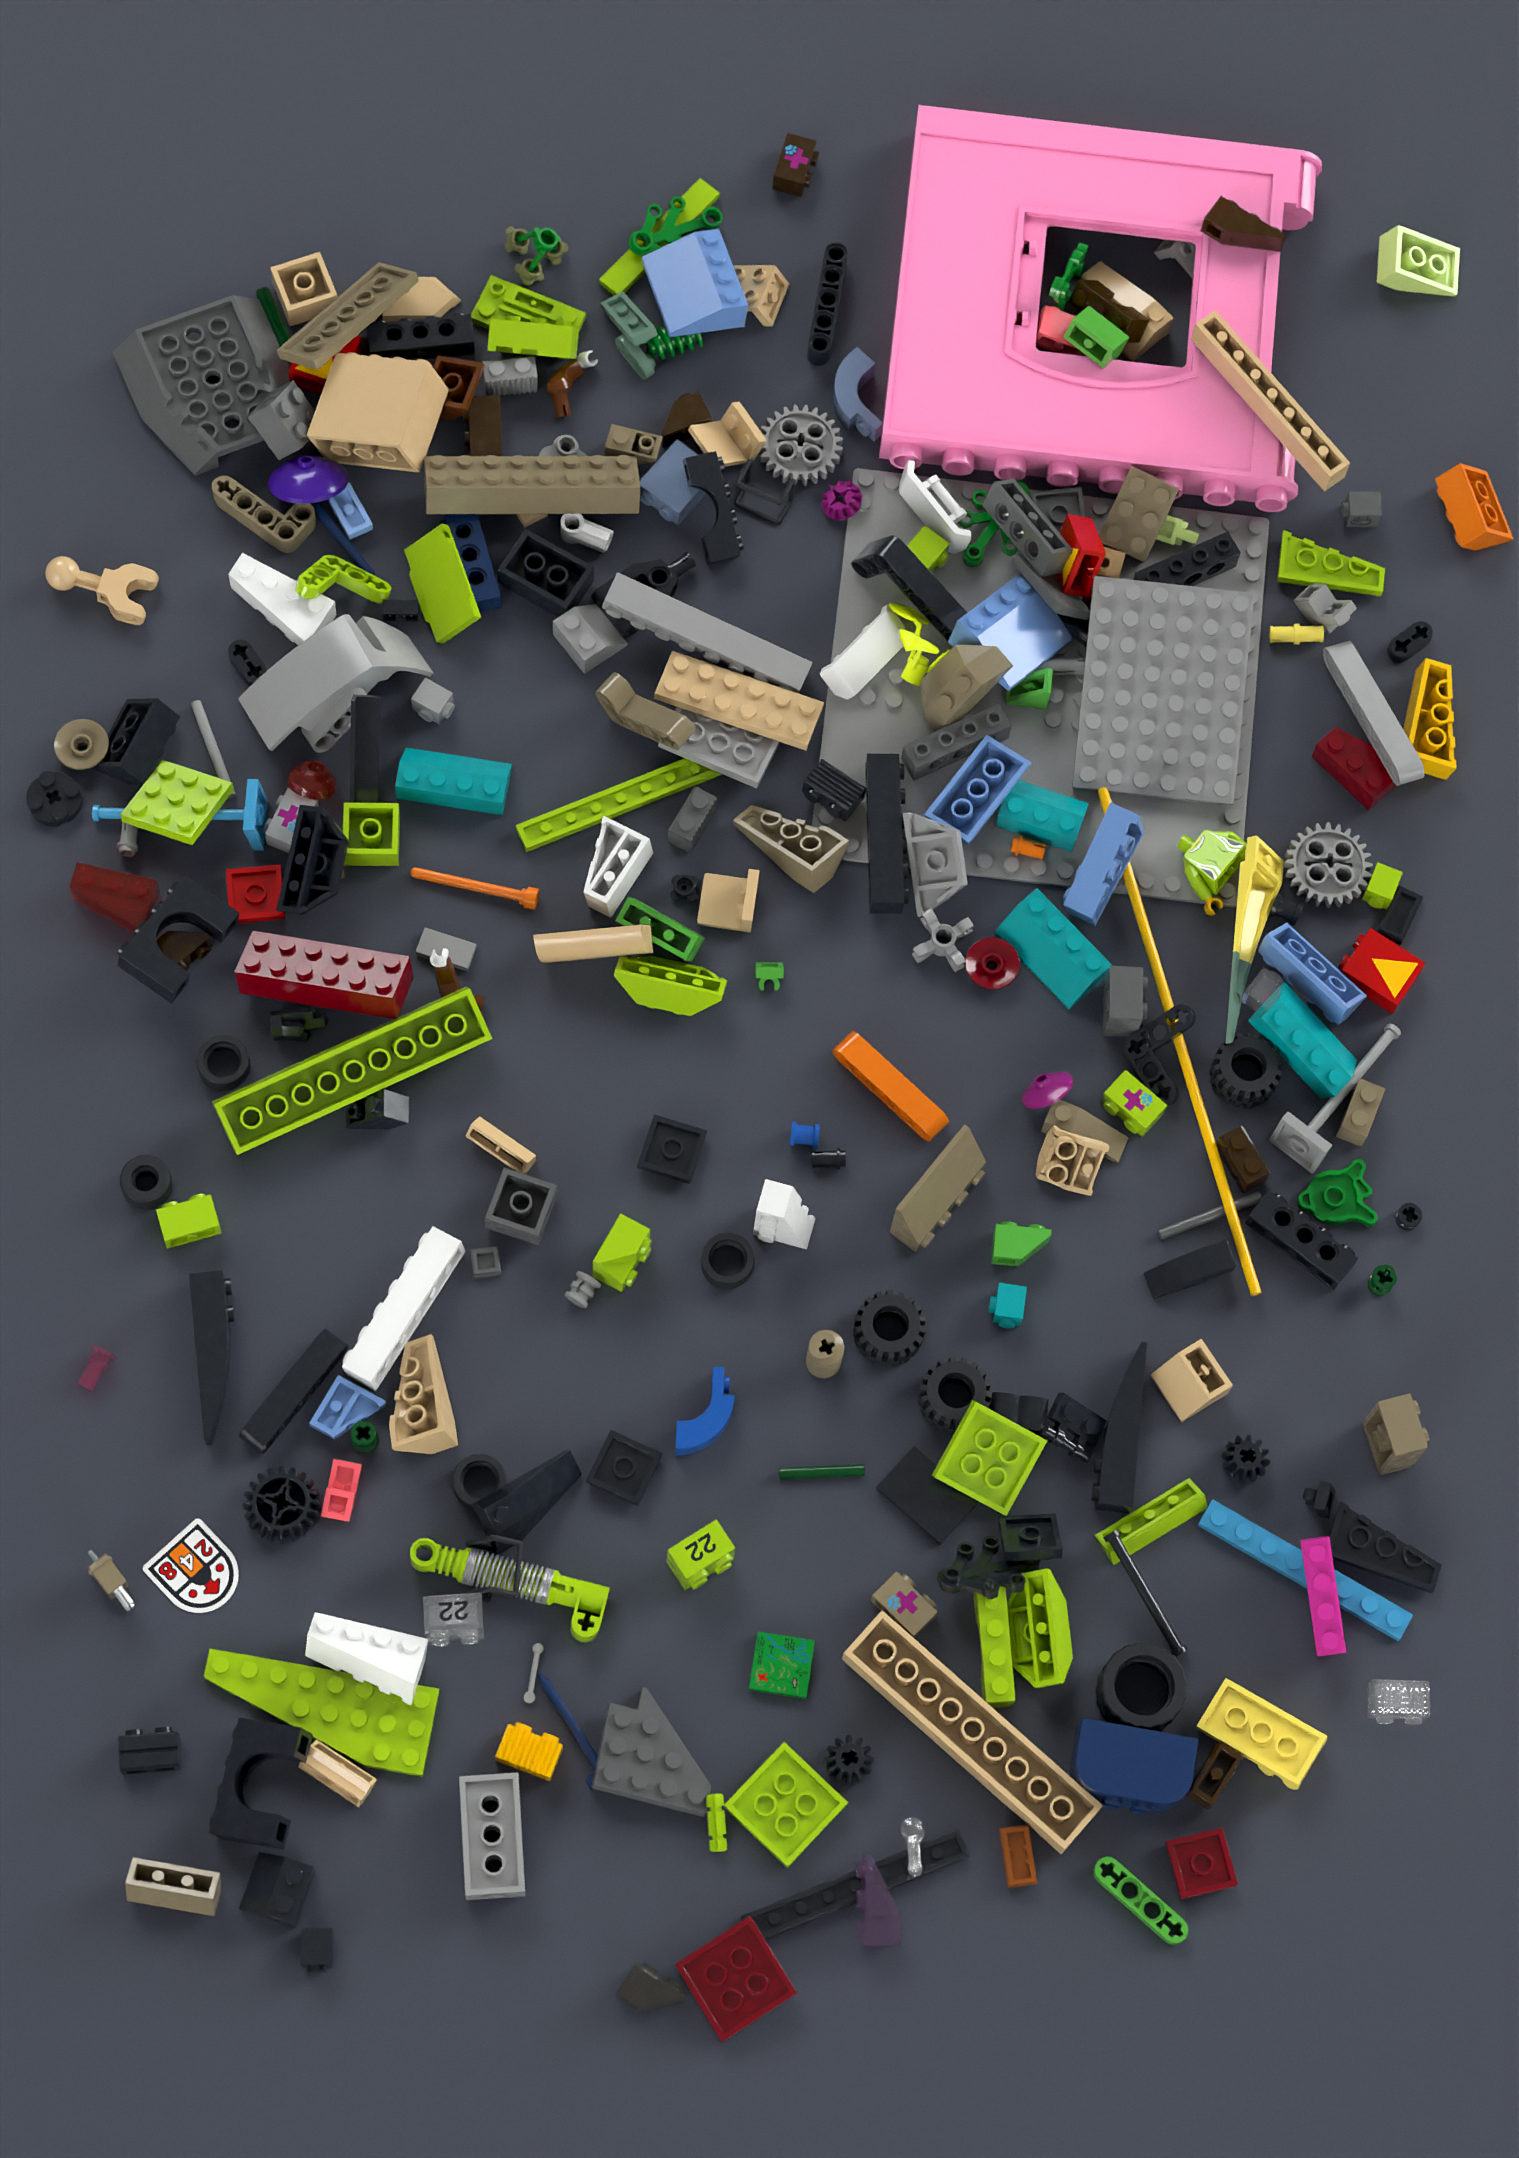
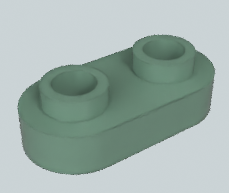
M624 334L615 339L617 348L622 356L643 380L654 375L655 362L649 354L645 355L640 345L635 347Z

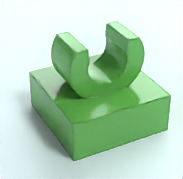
M755 962V976L759 978L760 990H764V982L768 979L774 981L775 990L779 989L780 982L778 978H784L782 962Z

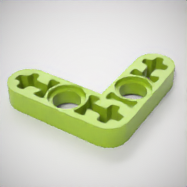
M334 555L323 556L299 576L295 587L296 593L301 597L315 599L336 582L375 603H383V600H388L391 592V586L386 581Z

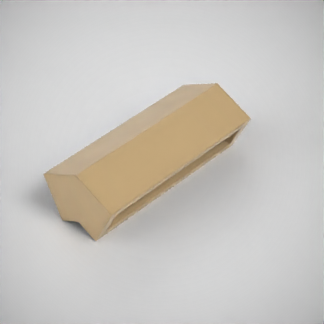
M478 1117L470 1125L466 1137L516 1172L526 1174L536 1162L535 1154L483 1118ZM476 1132H479L480 1134L488 1138L490 1141L495 1143L497 1147ZM502 1150H505L506 1152H508L524 1164L522 1165L520 1162H518Z
M318 1740L310 1745L306 1763L300 1762L299 1764L300 1769L357 1807L361 1806L377 1781L376 1778Z

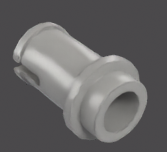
M122 822L120 842L116 845L120 855L132 857L138 851L136 842L139 827Z

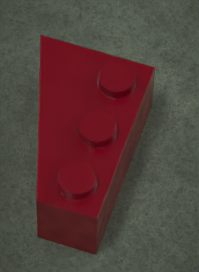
M1335 727L1316 744L1312 757L1368 811L1397 786L1394 784L1373 746Z

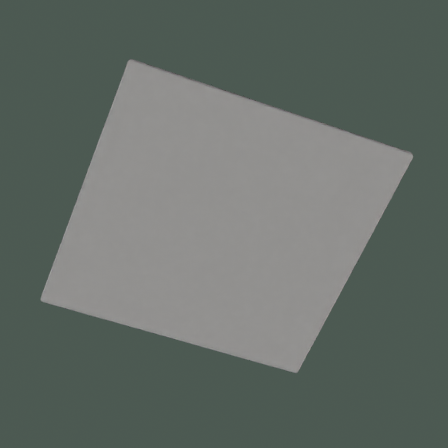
M860 468L855 469L853 472L852 483L859 487L863 499L860 509L855 515L848 518L831 663L837 655H840L862 633V629L866 625H870L885 605L893 602L918 610L886 573L866 579L856 573L851 565V562L869 543L894 535L908 545L925 526L899 493L901 473ZM916 475L922 483L930 478ZM939 478L941 480L940 483L960 508L972 513L986 511L985 508H976L972 503V497L974 492L978 490L989 493L992 484ZM932 489L928 490L948 516H950L952 513ZM1029 489V492L1041 491V490ZM981 496L975 498L978 502L985 501ZM1083 496L1086 516L1092 518L1099 535L1115 499ZM1171 506L1168 515L1189 523L1187 529L1199 533L1197 543L1194 544L1183 540L1180 546L1156 539L1145 562L1125 553L1119 579L1133 580L1135 572L1227 531L1241 553L1235 568L1194 585V587L1254 593L1234 804L1231 806L1110 792L1109 795L1112 803L1140 815L1145 834L1130 860L1140 896L1205 904V900H1200L1185 875L1183 859L1185 853L1177 849V845L1182 836L1187 835L1197 840L1204 830L1213 832L1232 831L1244 840L1269 520L1262 517ZM965 516L962 519L963 522H969L971 520L967 516ZM958 522L955 523L958 528H960V529H965V528L960 527L959 524H958ZM989 522L975 524L965 529L971 531V540L968 545L974 544ZM1000 527L985 547L984 559L980 566L974 568L967 566L963 562V551L956 554L948 552L950 557L942 568L937 567L932 572L967 613L1020 574L1019 570L1012 563V559L1016 554L1008 556L1002 551L1003 539ZM1007 544L1006 548L1009 550H1013L1015 546L1013 544ZM972 550L969 552V554L971 556H977L978 552ZM896 614L906 630L913 633L916 632V625L913 621ZM931 623L929 625L922 624L920 637L939 649L938 654L922 651L921 655L929 659L928 665L930 666L942 653L946 652L947 649H952L953 646L948 643ZM1072 637V642L1050 659L1085 658L1086 647ZM903 646L855 696L848 700L836 696L828 686L819 762L821 759H824L866 787L865 762L867 754H899L900 764H904L901 759L903 746L934 732L924 719L921 684L920 686L913 685L901 677L911 651L906 652ZM1052 675L1051 693L1046 709L1008 705L1005 703L1007 689L997 682L962 718H967L1000 703L1012 726L1009 738L999 743L1031 762L1030 767L1019 780L1089 803L1073 851L1069 852L1046 844L1042 860L1022 854L1016 856L1014 852H1010L1013 837H1019V834L995 827L1001 803L970 844H962L966 875L1071 888L1077 869L1083 863L1104 817L1097 791L1072 789L1083 675ZM970 756L914 781L905 766V778L900 780V788H905L906 800L905 804H901V813L912 812L924 817L929 807ZM866 793L865 799L846 821H843L842 818H834L827 812L824 806H821L820 803H814L812 826L819 828L820 825L829 827L849 840V846L842 860L868 863ZM902 829V838H906L905 829ZM1023 836V838H1025V839L1032 840V841H1036V842H1040V841H1037V840H1034V839H1031V838H1028V837ZM907 847V854H903V863H908V868H910ZM1240 867L1217 895L1213 893L1211 895L1213 898L1222 900L1225 907L1237 906ZM1122 875L1113 893L1129 895Z

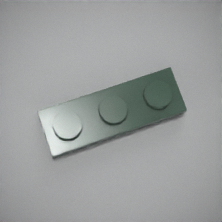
M623 291L600 303L603 312L635 347L646 343L649 339L658 335L655 326Z

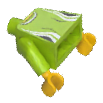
M1204 830L1197 840L1184 835L1177 845V849L1185 853L1183 857L1185 875L1200 900H1205L1204 911L1210 916L1215 915L1211 908L1212 902L1215 903L1218 909L1223 907L1222 900L1213 898L1211 896L1212 893L1217 895L1240 867V862L1245 861L1244 852L1247 843L1232 831L1213 832Z

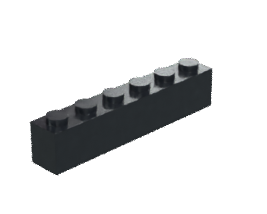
M867 754L869 914H902L904 904L909 903V888H904V879H908V863H903V854H907V840L902 838V829H905L903 813H901V804H905L906 792L905 788H900V780L905 778V765L900 764L899 754Z

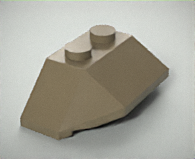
M955 645L920 681L924 719L934 732L960 721L1013 667L1012 663L998 646Z

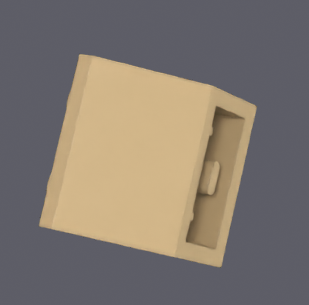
M1202 1339L1177 1353L1150 1375L1181 1423L1227 1395L1233 1386Z

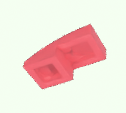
M333 1459L321 1513L322 1517L350 1521L362 1464Z

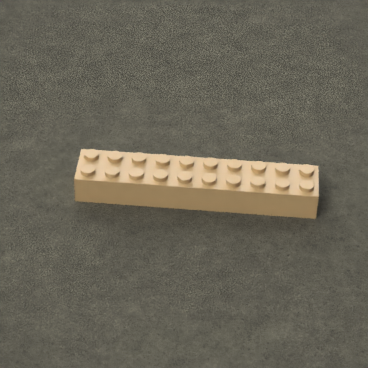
M881 1611L844 1652L842 1660L1027 1825L1029 1824L1037 1834L1060 1854L1066 1850L1102 1808L1103 1805L884 1611Z

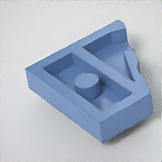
M338 1375L309 1425L335 1440L349 1431L358 1421H364L384 1408L386 1401Z

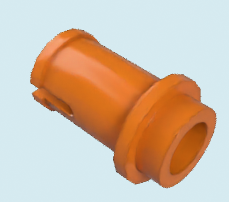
M1019 835V837L1014 836L1010 852H1014L1016 856L1022 854L1042 860L1046 843L1025 839L1023 835Z

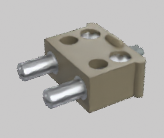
M90 1550L88 1554L94 1562L88 1566L89 1575L96 1579L110 1600L117 1597L126 1611L131 1610L129 1605L133 1609L135 1604L126 1592V1589L129 1588L128 1583L112 1562V1557L104 1554L98 1559L93 1551Z

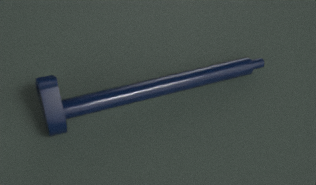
M319 502L310 503L314 507L316 516L357 566L375 576L373 569L323 510Z
M540 1672L537 1676L541 1680L542 1688L595 1770L598 1757L549 1678H546ZM594 1772L588 1775V1778L586 1779V1783L590 1789H593L591 1787Z

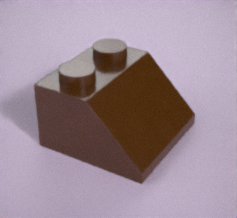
M437 356L433 368L449 389L439 418L456 420L468 411L484 370V363Z

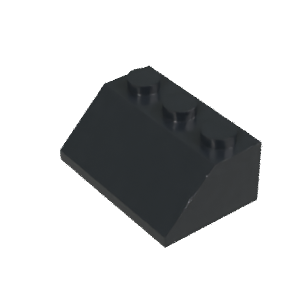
M158 698L127 699L107 735L109 748L105 758L92 768L128 785H143L152 774V769L157 759L162 756L164 746L169 737L175 732L180 716Z

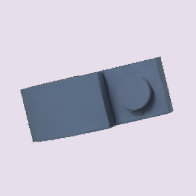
M856 347L845 357L838 368L834 384L833 404L839 421L847 431L856 425L858 431L863 436H868L875 442L882 435L883 423L862 404L857 393L874 376L876 363Z

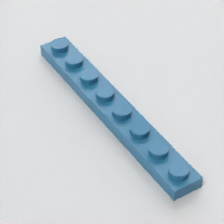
M1212 1499L1197 1526L1307 1589L1302 1551ZM1334 1569L1340 1608L1399 1641L1413 1614Z

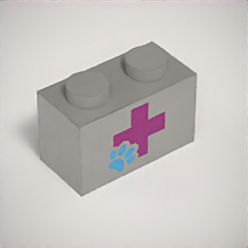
M288 788L285 795H280L277 799L274 817L272 819L269 818L265 823L263 833L265 834L266 844L289 853L299 805L319 807L318 800Z

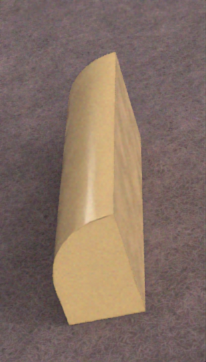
M632 925L533 935L536 953L542 963L653 953L650 925Z

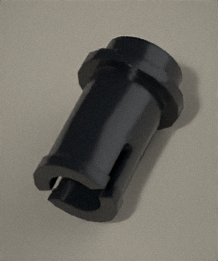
M840 1148L827 1151L812 1150V1168L837 1167V1170H840V1167H846V1150H840Z

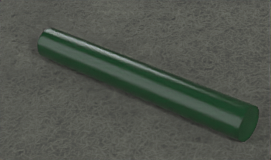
M864 1464L779 1468V1479L865 1476Z

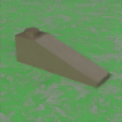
M753 805L749 806L733 820V824L785 873L813 893L833 878L849 846L848 839L829 827L822 825L819 828L806 825L805 820L798 818L796 821L782 818L780 813Z

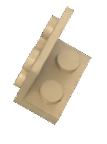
M734 265L733 267L748 303L747 311H752L763 326L772 327L789 286L788 281L775 265Z
M740 402L731 403L720 421L691 425L688 429L704 454L716 451L717 456L722 457L724 467L743 464L748 459L754 461L767 441Z
M749 869L748 878L705 873L697 924L751 933L760 870Z

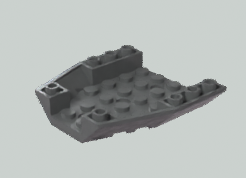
M232 295L136 329L113 352L141 419L194 476L218 468V457L264 441L248 416L272 391L290 382L288 374L289 364L286 360L279 358L277 349L280 348V345L259 299ZM193 332L201 334V338L197 341H190L187 339V336ZM210 376H218L220 378V381L214 385L206 382ZM231 419L240 422L236 428L225 426L226 422Z

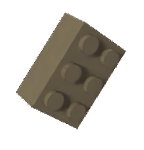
M1131 466L1099 534L1101 542L1145 562L1179 491V487Z
M1410 1393L1378 1401L1362 1422L1379 1476L1411 1468L1428 1448L1427 1444L1430 1442L1426 1428L1421 1427L1418 1418L1421 1416L1420 1408L1417 1401L1412 1400Z

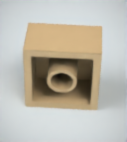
M320 252L270 267L272 283L289 326L312 320L338 298Z

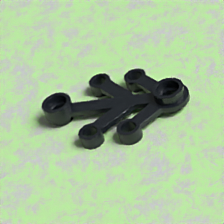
M987 1536L983 1539L982 1552L973 1568L963 1570L966 1562L973 1559L974 1546L968 1542L959 1543L955 1561L951 1567L943 1568L939 1571L937 1581L941 1590L946 1593H958L964 1588L982 1594L985 1598L995 1599L999 1595L1000 1586L1019 1593L1024 1590L1026 1581L1025 1577L1018 1573L1011 1574L1009 1577L998 1573L1014 1569L1021 1573L1039 1570L1040 1559L1022 1561L1003 1560L990 1563L993 1555L999 1552L1000 1541L994 1536ZM978 1578L984 1580V1582L982 1584L977 1581H974L973 1579Z

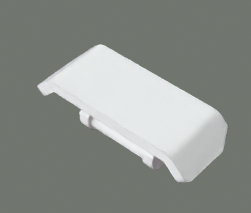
M908 460L899 484L900 495L925 526L950 543L949 553L956 554L964 551L971 540V531L960 529L955 523L962 520L967 515V512L960 508L940 483L941 480L937 475L930 477L922 483L914 473L915 461ZM932 489L952 513L950 516H948L928 490Z
M889 604L882 607L881 613L870 625H866L862 629V633L840 655H837L831 664L821 669L820 676L836 696L847 700L855 696L903 647L899 630L905 629L895 612L889 607Z

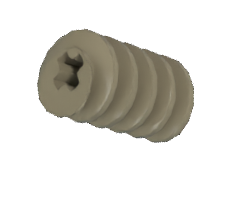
M821 1330L812 1336L806 1356V1366L812 1375L818 1378H828L838 1372L845 1348L839 1334L831 1330Z

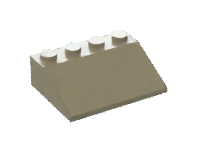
M964 1124L895 1210L890 1233L914 1252H917L921 1246L927 1248L935 1237L933 1231L938 1225L941 1227L945 1226L952 1216L950 1210L955 1204L960 1207L969 1195L966 1192L972 1184L977 1186L986 1174L983 1171L986 1160L968 1126Z

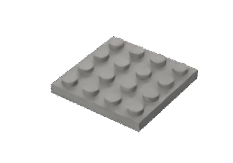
M680 707L676 708V712L686 716L693 722L696 731L679 750L672 749L661 743L658 744V747L749 786L758 787L780 744L779 741Z

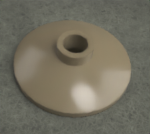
M77 719L65 724L58 731L54 741L55 753L60 762L76 770H85L98 765L105 758L109 748V739L104 728L88 719ZM81 746H87V747H88V748H87L86 750H84V751H79V750H78Z

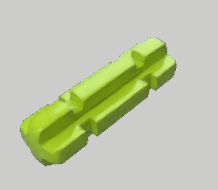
M720 1793L709 1794L706 1796L707 1807H710V1811H707L708 1832L710 1836L712 1835V1839L709 1840V1847L711 1852H723L727 1850V1839L723 1837V1834H726L725 1811L721 1808V1806H724V1796Z

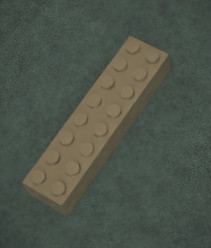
M435 455L424 457L426 514H639L640 480L636 456Z

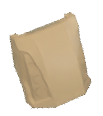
M1054 1125L1048 1131L1039 1153L1036 1177L1065 1190L1092 1196L1094 1180L1105 1152L1109 1151L1110 1147L1102 1141L1073 1134Z

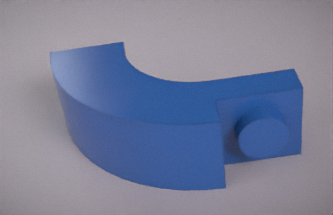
M713 1367L711 1402L707 1410L693 1420L677 1421L675 1455H686L705 1449L715 1442L728 1426L733 1412L735 1395H723L724 1393H729L730 1376H724V1367Z

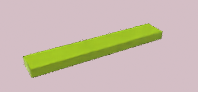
M700 178L682 196L686 205L684 210L678 215L674 226L701 217L703 211L711 207L719 199L720 193ZM676 202L674 207L681 208V205ZM669 210L654 224L651 234L661 231ZM637 241L638 246H645L644 242ZM665 241L657 243L661 247L669 244ZM629 249L599 279V284L614 296L622 291L625 293L645 273L641 261L643 256L636 255Z

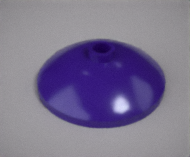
M315 455L299 456L282 463L271 473L268 479L269 490L278 499L290 503L306 504L321 502L338 495L346 488L348 473L341 464L332 459Z

